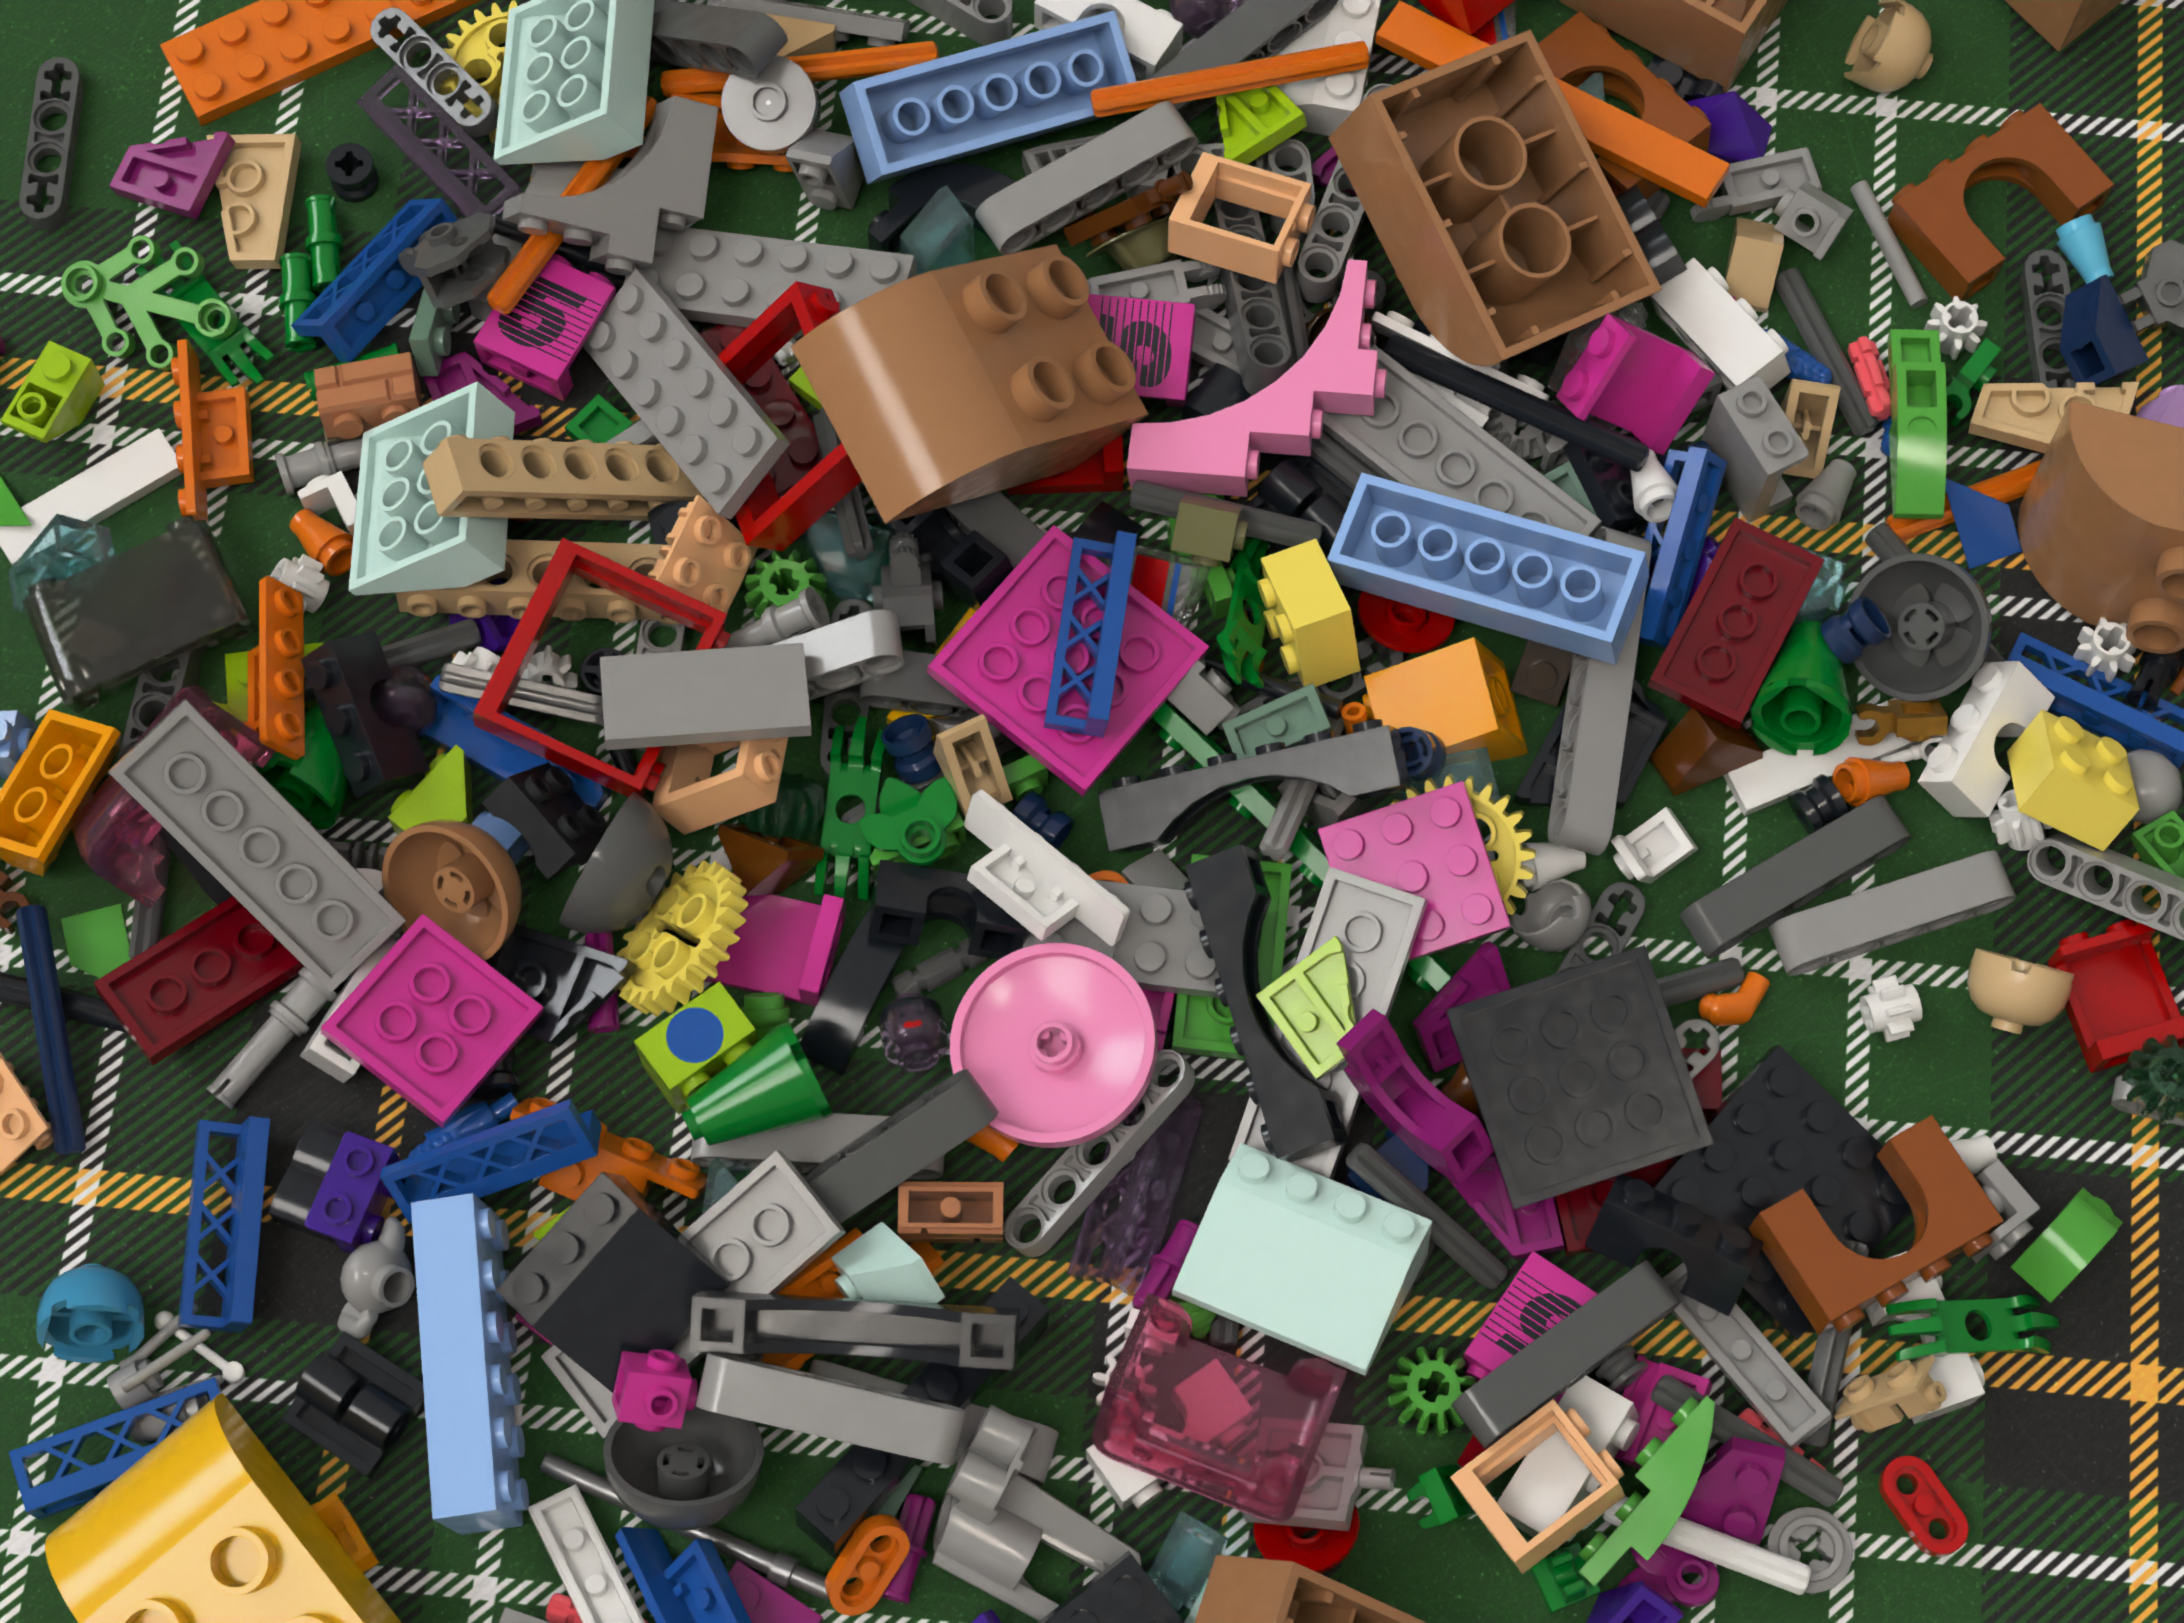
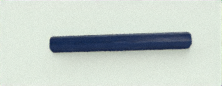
M33 904L18 908L16 917L55 1152L61 1156H69L85 1151L86 1143L47 909L40 904Z

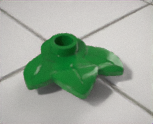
M888 777L883 784L879 797L881 813L868 815L859 820L863 836L876 849L898 852L910 864L925 866L934 863L943 855L946 849L947 839L945 830L951 825L957 815V802L952 786L946 778L942 777L930 784L921 795L919 791L893 777ZM921 836L927 837L931 841L929 846L923 849H918L912 845L914 839Z

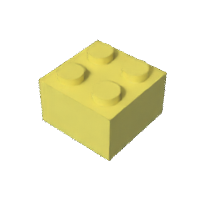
M1317 539L1260 558L1264 579L1258 580L1257 585L1265 607L1269 609L1264 611L1263 615L1271 638L1276 639L1280 637L1284 644L1279 649L1288 674L1297 673L1303 687L1311 683L1317 687L1361 671L1351 608Z
M2042 709L2007 751L2018 811L2101 851H2104L2140 810L2127 752L2124 747L2110 737L2100 738L2084 730L2076 721L2069 717L2061 716L2059 718Z

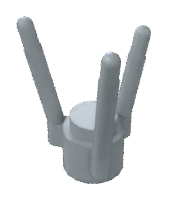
M193 1304L194 1315L198 1311V1306L196 1304ZM178 1314L138 1351L119 1362L121 1369L109 1375L107 1383L123 1410L166 1395L179 1388L175 1387L158 1393L157 1389L164 1385L159 1371L207 1340L211 1335L208 1329L201 1330L153 1362L146 1359L181 1328L178 1327ZM213 1376L218 1379L219 1385L223 1383L222 1376ZM209 1377V1378H206V1379H203V1380L194 1381V1382H191V1383H188V1384H185V1385L191 1386V1385H194V1384H196V1383L205 1381V1380L210 1379V1378H213V1377Z

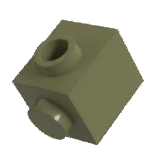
M1185 494L1179 504L1171 550L1191 554L1190 560L1200 565L1218 567L1220 566V561L1229 562L1233 556L1234 549L1240 551L1244 549L1249 522L1240 520L1243 506Z

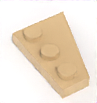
M296 134L230 135L234 139L235 144L215 182L216 187L219 189L222 203L221 217L229 260L236 269H281L280 257L284 255L302 143ZM206 135L207 140L214 139V135Z
M2077 382L2075 388H2047L2043 383L1983 384L1968 433L2045 453L2071 400L2130 415L2140 382H2122L2121 387H2095V382Z

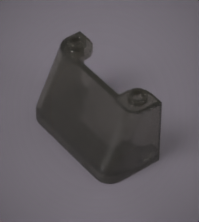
M192 515L179 518L165 527L167 533L58 582L55 577L47 578L27 589L30 595L23 600V606L64 705L79 713L100 703L97 696L101 694L99 690L101 687L108 693H112L118 690V684L206 644L211 648L219 644L216 637L217 634L221 638L233 634L234 638L239 640L259 631L215 535L206 520L195 521Z

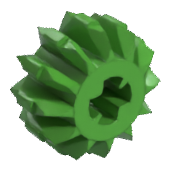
M796 549L790 553L788 559H782L779 551L774 550L771 554L772 563L768 564L763 560L757 559L754 563L757 574L746 575L745 586L750 592L744 598L747 608L755 609V621L761 619V614L767 607L773 604L780 607L798 598L800 591L807 587L817 591L825 605L827 604L826 594L822 592L827 587L825 575L816 573L818 567L817 562L813 558L801 562L800 552ZM783 588L794 589V592L791 589H788V595L778 594V591H780L781 594H784Z
M1418 1347L1415 1352L1417 1365L1409 1358L1402 1356L1398 1360L1397 1366L1403 1375L1390 1374L1387 1381L1388 1386L1400 1391L1388 1397V1406L1390 1408L1406 1407L1398 1417L1397 1422L1404 1426L1413 1417L1419 1420L1416 1427V1435L1421 1437L1425 1435L1429 1423H1433L1435 1432L1439 1437L1446 1436L1448 1432L1447 1420L1455 1426L1462 1427L1465 1423L1451 1407V1404L1464 1391L1476 1383L1474 1376H1457L1466 1364L1463 1358L1455 1359L1450 1366L1444 1363L1447 1356V1349L1444 1347H1439L1434 1360H1430L1425 1347ZM1428 1381L1439 1385L1437 1393L1444 1391L1445 1395H1438L1435 1402L1425 1400L1426 1391L1419 1392L1418 1388L1425 1389Z

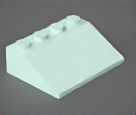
M531 0L509 10L493 157L496 163L499 165L605 160L643 145L655 0Z
M478 381L363 433L348 590L355 596L467 587L505 571L508 518L438 516L422 465L438 447V444L449 436L465 435L468 438L477 439L506 436L513 440L515 412Z
M1240 1143L1216 1186L1174 1284L1172 1295L1366 1376L1427 1257L1433 1221Z

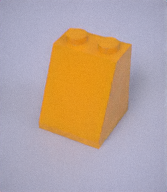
M1475 637L1364 676L1368 693L1363 695V704L1369 719H1382L1383 726L1390 725L1397 729L1411 726L1437 735L1446 747L1447 756L1445 765L1440 772L1518 757L1529 753L1513 692L1510 691L1511 685L1505 663Z

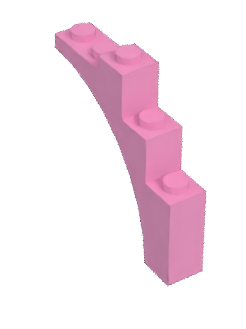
M1348 259L1341 293L1326 326L1305 355L1277 381L1245 401L1210 415L1175 422L1132 423L1127 460L1130 488L1133 487L1136 480H1144L1193 493L1247 497L1249 479H1258L1260 453L1311 456L1312 439H1321L1324 412L1374 416L1376 398H1385L1387 369H1378V350H1370L1372 324L1364 323L1365 309L1375 308L1377 280L1368 279L1367 261Z

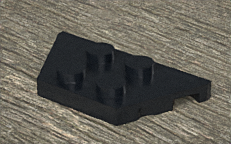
M1635 678L1633 680L1615 809H1623L1669 722L1658 706L1644 696L1643 688ZM1566 702L1514 796L1513 802L1519 805L1551 806Z
M516 924L511 936L503 947L485 961L544 1007L543 1014L524 1036L558 1048L635 973L637 965L627 959Z

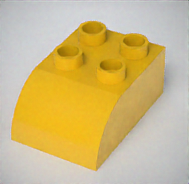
M223 1393L215 1396L50 1533L45 1541L46 1559L52 1577L78 1623H402Z

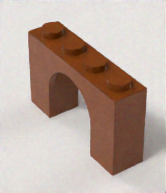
M1579 11L1538 43L1554 77L1588 94L1602 93L1617 97L1626 102L1636 112L1639 119L1708 152L1711 123L1706 114L1696 106L1691 107L1677 95L1673 86L1666 79L1656 77L1643 65L1635 52L1625 50L1611 38L1608 30L1601 23L1591 21ZM1601 156L1596 159L1615 197L1637 184L1646 200L1662 188Z
M2041 103L2026 113L2022 110L2016 111L2002 123L1998 132L1990 137L1986 134L1977 137L1967 146L1964 154L1953 162L1949 158L1943 160L1932 169L1928 179L1917 186L1914 183L1906 185L1891 201L1893 207L1887 220L1893 232L1952 299L1954 296H1958L1960 301H1966L1994 282L2005 261V257L1974 224L1966 211L1963 197L1969 188L1979 183L1993 180L2017 184L2031 192L2062 226L2075 218L2086 214L2092 215L2101 209L2114 186L2113 182Z
M1932 1115L1889 1139L1877 1154V1157L1909 1203L1914 1216L1915 1236L1911 1249L1908 1252L1894 1258L1873 1259L1851 1251L1835 1237L1803 1188L1760 1212L1748 1228L1755 1238L1764 1242L1761 1249L1818 1335L1832 1327H1835L1838 1333L1848 1330L1866 1317L1862 1311L1863 1309L1877 1301L1882 1308H1885L1909 1292L1906 1284L1920 1276L1925 1283H1928L1952 1267L1949 1259L1963 1251L1968 1258H1971L1994 1242L1989 1235L2004 1220Z

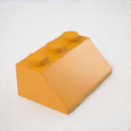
M52 709L48 710L30 740L27 749L24 750L0 790V858L12 867L44 877L119 750L120 731L111 726Z

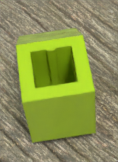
M49 341L0 421L9 428L47 443L82 424L105 383L91 358Z
M455 745L447 754L442 753L429 764L430 770L425 773L426 777L413 791L411 789L404 791L396 799L388 819L397 835L414 825L433 820L445 819L462 821L469 824L473 823L471 767L464 750L458 745Z

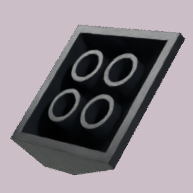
M601 1172L496 1291L535 1330L613 1393L622 1351L645 1354L654 1349L671 1351L690 1330L692 1296L701 1290L725 1291L731 1285V1282L624 1176Z

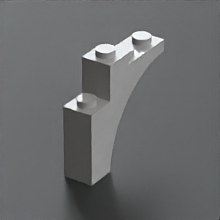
M673 96L656 104L655 113L643 145H641L624 169L608 183L595 191L573 196L548 197L521 193L504 202L502 220L518 224V230L523 233L546 235L547 231L563 235V241L578 246L591 245L589 261L605 264V270L612 274L629 276L636 268L641 269L653 263L657 226L669 230H684L686 225L704 219L718 107L678 96Z

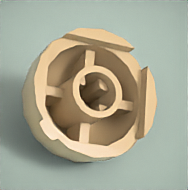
M1881 0L1877 5L1883 7L1884 10L1875 19L1867 15L1847 52L1845 63L1854 65L1852 71L1844 72L1845 78L1878 93H1891L1907 86L1914 78L1921 79L1927 73L1933 61V54L1929 53L1932 44L1930 24L1923 13L1903 0Z
M1975 948L1969 965L1967 985L1970 998L1977 1009L1993 1017L1991 1027L2021 1034L2024 1025L2043 1026L2053 1021L2064 1010L2073 987L2074 974L2038 963L2034 964L2012 956Z

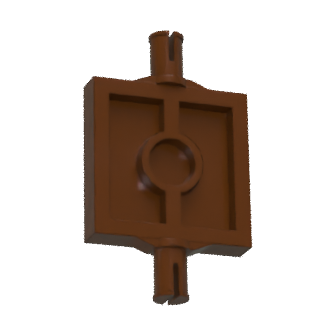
M1186 171L1179 172L1177 175L1167 179H1159L1151 189L1098 213L1091 211L1082 218L1064 226V234L1071 246L1087 239L1090 240L1092 247L1097 246L1119 235L1115 228L1116 226L1120 234L1152 221L1153 219L1149 211H1151L1154 219L1173 211L1178 202L1176 198L1180 197L1183 192L1193 188V180Z

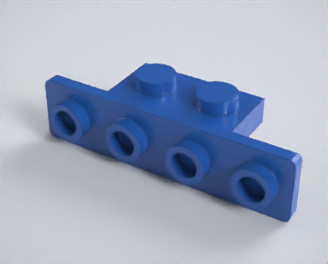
M622 1527L615 1534V1538L624 1554V1561L631 1569L644 1596L645 1605L653 1615L656 1623H752L712 1540L695 1539L673 1562L660 1533L656 1529Z

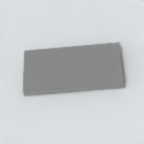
M803 643L600 657L606 750L812 736Z

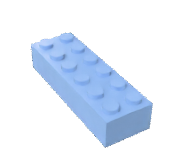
M1113 10L858 80L840 91L839 95L868 185L929 166L943 164L1108 117H1096L1094 115L1090 100L1091 91L1098 88L1136 82V78L1116 12Z
M1362 472L1327 558L1339 585L1614 665L1618 662L1649 578L1646 552Z
M473 1193L411 1202L432 1519L460 1535L523 1526L522 1511L529 1508V1492L526 1480L519 1477L518 1458L525 1455V1440L521 1426L515 1425L514 1405H519L521 1402V1388L517 1374L511 1372L510 1353H516L517 1336L513 1322H508L507 1301L496 1291L510 1275L508 1270H504L502 1251L509 1249L507 1224L504 1219H500L490 1207Z

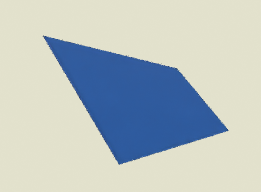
M1946 478V493L1969 569L2022 552L2008 504Z

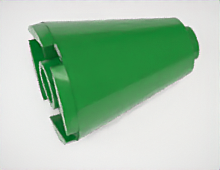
M1803 621L1790 628L1751 705L1752 727L1755 735L1768 747L1784 754L1796 756L1798 749L1813 750V756L1822 755L1839 747L1849 736L1852 711L1842 662L1825 642L1820 629L1821 622Z
M317 702L305 713V755L303 757L293 760L268 748L252 763V766L305 819L312 820L310 824L316 830L329 829L338 820L350 783L344 774L343 765L332 737L326 728L324 717Z
M789 1021L778 1025L686 1098L690 1109L681 1113L694 1141L704 1137L708 1146L814 1122L833 1115Z

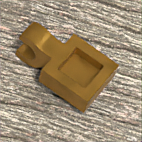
M1938 698L1928 701L1888 700V706H1877L1871 703L1856 706V714L1859 719L1875 720L1874 725L1870 729L1855 730V737L1861 745L1871 746L1878 744L1890 732H1894L1896 737H1902L1905 740L1915 742L1929 740L1934 735H1947L1948 716Z

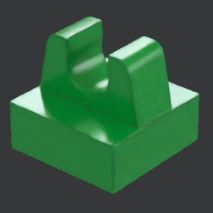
M1456 1464L1435 1467L1418 1476L1420 1481L1407 1492L1409 1502L1427 1497L1431 1503L1432 1511L1430 1515L1418 1521L1422 1528L1427 1529L1462 1522L1476 1514L1450 1478L1459 1471Z
M1579 1542L1550 1553L1529 1569L1549 1615L1598 1595L1601 1592L1598 1584L1593 1586L1578 1572L1586 1562L1578 1555L1582 1551Z

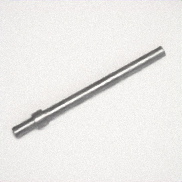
M550 1452L544 1457L540 1466L541 1473L570 1486L576 1484L579 1490L632 1513L619 1500L607 1478ZM712 1525L687 1531L670 1530L692 1541L695 1539H710L717 1552L767 1574L768 1581L785 1589L792 1585L825 1601L829 1600L825 1590L826 1577L799 1565V1558L781 1550L774 1554Z

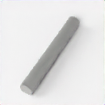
M1866 180L1857 182L1850 188V191L1911 309L1923 306L1928 302V298L1872 189Z

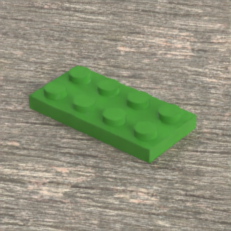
M1192 854L1191 863L1207 858L1209 855ZM1259 861L1271 896V902L1262 926L1258 950L1259 985L1261 991L1282 976L1292 864ZM1177 994L1172 1050L1184 1054L1246 1060L1244 1055L1240 1056L1231 1039L1230 1027L1235 1024L1229 1007H1225L1219 998ZM1266 1011L1267 1016H1268V1018H1269V1020H1270V1023H1271L1272 1027L1274 1028L1275 1022H1274V1020L1271 1018V1016L1269 1015V1013Z

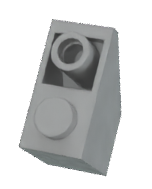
M815 129L788 148L785 157L808 200L813 205L826 210H834L836 207L853 210L865 175L852 136Z

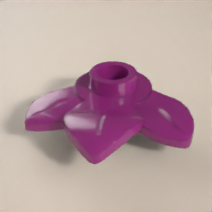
M1663 1543L1648 1561L1634 1548H1629L1634 1561L1639 1567L1622 1579L1618 1587L1641 1580L1671 1603L1677 1602L1692 1608L1703 1606L1716 1596L1719 1589V1573L1712 1562ZM1687 1573H1697L1702 1577V1580L1697 1584H1688L1683 1580V1576Z

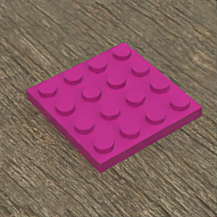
M1053 525L928 665L927 674L979 715L983 714L990 724L1084 797L1169 698L1194 663L1207 654L1209 646L1129 584L1110 716L1104 737L1043 728L1073 543L1072 538ZM1081 554L1079 568L1091 583H1094L1108 573L1109 567L1095 556ZM1078 581L1076 585L1075 595L1083 590V587L1080 585ZM1106 585L1098 590L1103 599L1105 596ZM1090 596L1075 605L1072 614L1084 629L1099 621L1102 616V612ZM1071 627L1069 630L1068 641L1076 636L1075 632L1072 630ZM1099 631L1091 636L1096 645ZM1080 643L1066 653L1065 661L1075 674L1079 676L1094 666L1095 658L1086 646ZM1064 674L1062 675L1061 687L1070 682ZM1092 678L1083 683L1089 692ZM1076 689L1058 700L1056 715L1086 720L1088 705Z

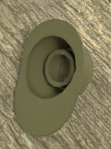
M1172 211L1148 224L1137 227L1103 243L1090 251L1086 258L1090 259L1107 253L1124 271L1177 260L1175 253L1168 252V222Z

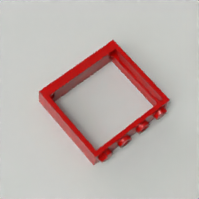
M795 281L732 341L718 357L739 383L743 385L801 329L803 334L806 335L826 320L841 312L839 302L836 301L832 289ZM842 442L780 499L770 472L765 475L735 514L747 546L783 552L862 481Z
M562 537L473 712L474 726L622 795L629 797L635 792L643 796L646 789L653 792L656 790L667 765L660 762L667 746L647 747L634 775H631L502 714L574 574L702 633L703 636L696 650L726 648L731 636L730 633L724 631L727 614Z

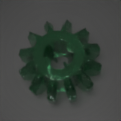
M783 771L781 773L776 802L741 814L740 821L746 824L747 829L752 832H761V835L764 837L776 836L779 839L783 837L799 839L802 836H811L821 827L822 817L825 815L826 800H824V788L815 779L804 778L801 773L788 774Z
M2175 1034L2167 1035L2162 1045L2154 1037L2149 1038L2142 1044L2143 1051L2134 1050L2127 1058L2132 1068L2127 1069L2122 1074V1081L2135 1086L2126 1095L2127 1101L2136 1102L2141 1099L2145 1103L2141 1109V1117H2148L2154 1110H2157L2162 1125L2169 1124L2175 1115L2184 1121V1047L2182 1049L2179 1048ZM2161 1076L2164 1078H2169L2172 1076L2175 1079L2176 1084L2173 1081L2164 1082L2161 1079Z

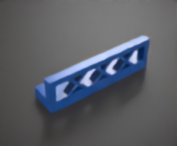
M443 198L409 200L291 325L299 336L321 337L340 362H352L423 285L420 278L413 275L410 276L408 272L406 273L402 265L399 264L398 255L406 248L411 247L412 249L419 244L418 238L432 227L445 222L453 223L458 221Z
M1689 446L1688 452L1669 449L1664 468L1675 483L1681 464H1684L1665 534L1662 531L1665 521H1648L1644 539L1649 540L1652 546L1649 575L1652 565L1656 563L1652 580L1648 578L1647 594L1644 601L1639 644L1666 649L1685 613L1727 465V461L1708 449Z
M1117 531L1113 544L1076 537L1073 539L1043 728L1104 737L1110 716L1137 534ZM1081 554L1109 558L1108 573L1094 583H1091L1079 568ZM1078 581L1080 585L1083 587V590L1075 595L1076 585ZM1106 585L1105 596L1103 599L1098 590ZM1090 596L1102 612V616L1099 621L1084 629L1072 614L1075 605ZM1071 627L1072 630L1075 632L1076 636L1068 641L1069 630ZM1099 631L1096 645L1091 636ZM1083 643L1095 658L1094 666L1077 676L1065 661V656L1068 651ZM1064 674L1070 682L1061 687L1062 675ZM1092 678L1089 692L1083 683ZM1076 689L1088 705L1086 720L1056 715L1058 700Z
M2022 632L2019 634L2007 661H2020L2055 696L2048 711L2060 717H2069L2081 727L2102 737H2110L2131 751L2144 749L2161 753L2177 769L2181 767L2184 763V732L2159 720L2169 718L2184 725L2183 708L2160 698L2157 708L2153 713L2149 714V712L2141 709L2148 694L2145 690L2136 709L2129 707L2113 698L2119 696L2126 698L2132 684L2117 677H2114L2112 682H2108L2104 672L2098 670L2093 675L2087 677L2088 663L2075 660L2073 656ZM2023 650L2042 658L2045 666L2022 656ZM2056 665L2059 666V667H2061V668H2063V669L2058 670L2057 667H2056ZM2078 675L2087 679L2090 688L2068 677ZM2101 687L2108 689V691L2103 692Z
M437 674L429 687L437 701L438 709L434 702L417 728L420 737L448 752L455 745H458L464 750L469 764L502 782L511 775L549 762L553 767L561 769L569 776L574 785L573 791L585 804L591 805L598 811L601 809L611 794L612 789L474 726L473 712L479 700L442 692L439 689L441 676ZM437 711V718L432 726V717H434V713ZM505 711L502 714L516 722H519L529 728H532L542 734H545Z
M571 1099L385 1166L381 1169L380 1178L410 1224L412 1223L411 1202L470 1193L481 1198L597 1156L602 1125L593 1110L579 1114ZM406 1177L404 1185L401 1179Z
M249 1116L242 1124L199 1120L197 1123L178 1327L241 1333L252 1324L270 1118ZM209 1135L237 1138L235 1159L223 1169L220 1168L208 1153ZM207 1167L214 1176L205 1182ZM232 1168H234L233 1182L226 1175ZM217 1180L232 1197L231 1209L219 1219H216L203 1203L204 1191ZM201 1218H203L209 1227L200 1233ZM228 1218H230L229 1233L221 1225ZM212 1231L215 1232L227 1247L226 1260L213 1271L198 1254L199 1242ZM198 1269L204 1278L195 1285ZM225 1269L223 1284L216 1275ZM207 1282L211 1284L223 1299L221 1317L193 1315L194 1293Z
M215 1377L9 1451L26 1513L40 1520L89 1502L170 1435L175 1427L178 1428L183 1424L178 1421V1418L188 1400L209 1394L211 1401L215 1396L222 1393L218 1379ZM176 1404L170 1417L160 1412ZM151 1415L166 1422L156 1443L142 1447L127 1440L137 1420ZM123 1425L119 1435L108 1431ZM101 1434L115 1441L104 1462L90 1466L76 1459L86 1438ZM72 1444L67 1454L56 1450ZM124 1446L134 1450L119 1456ZM45 1453H50L63 1460L52 1481L33 1487L26 1460ZM72 1464L82 1469L68 1474Z

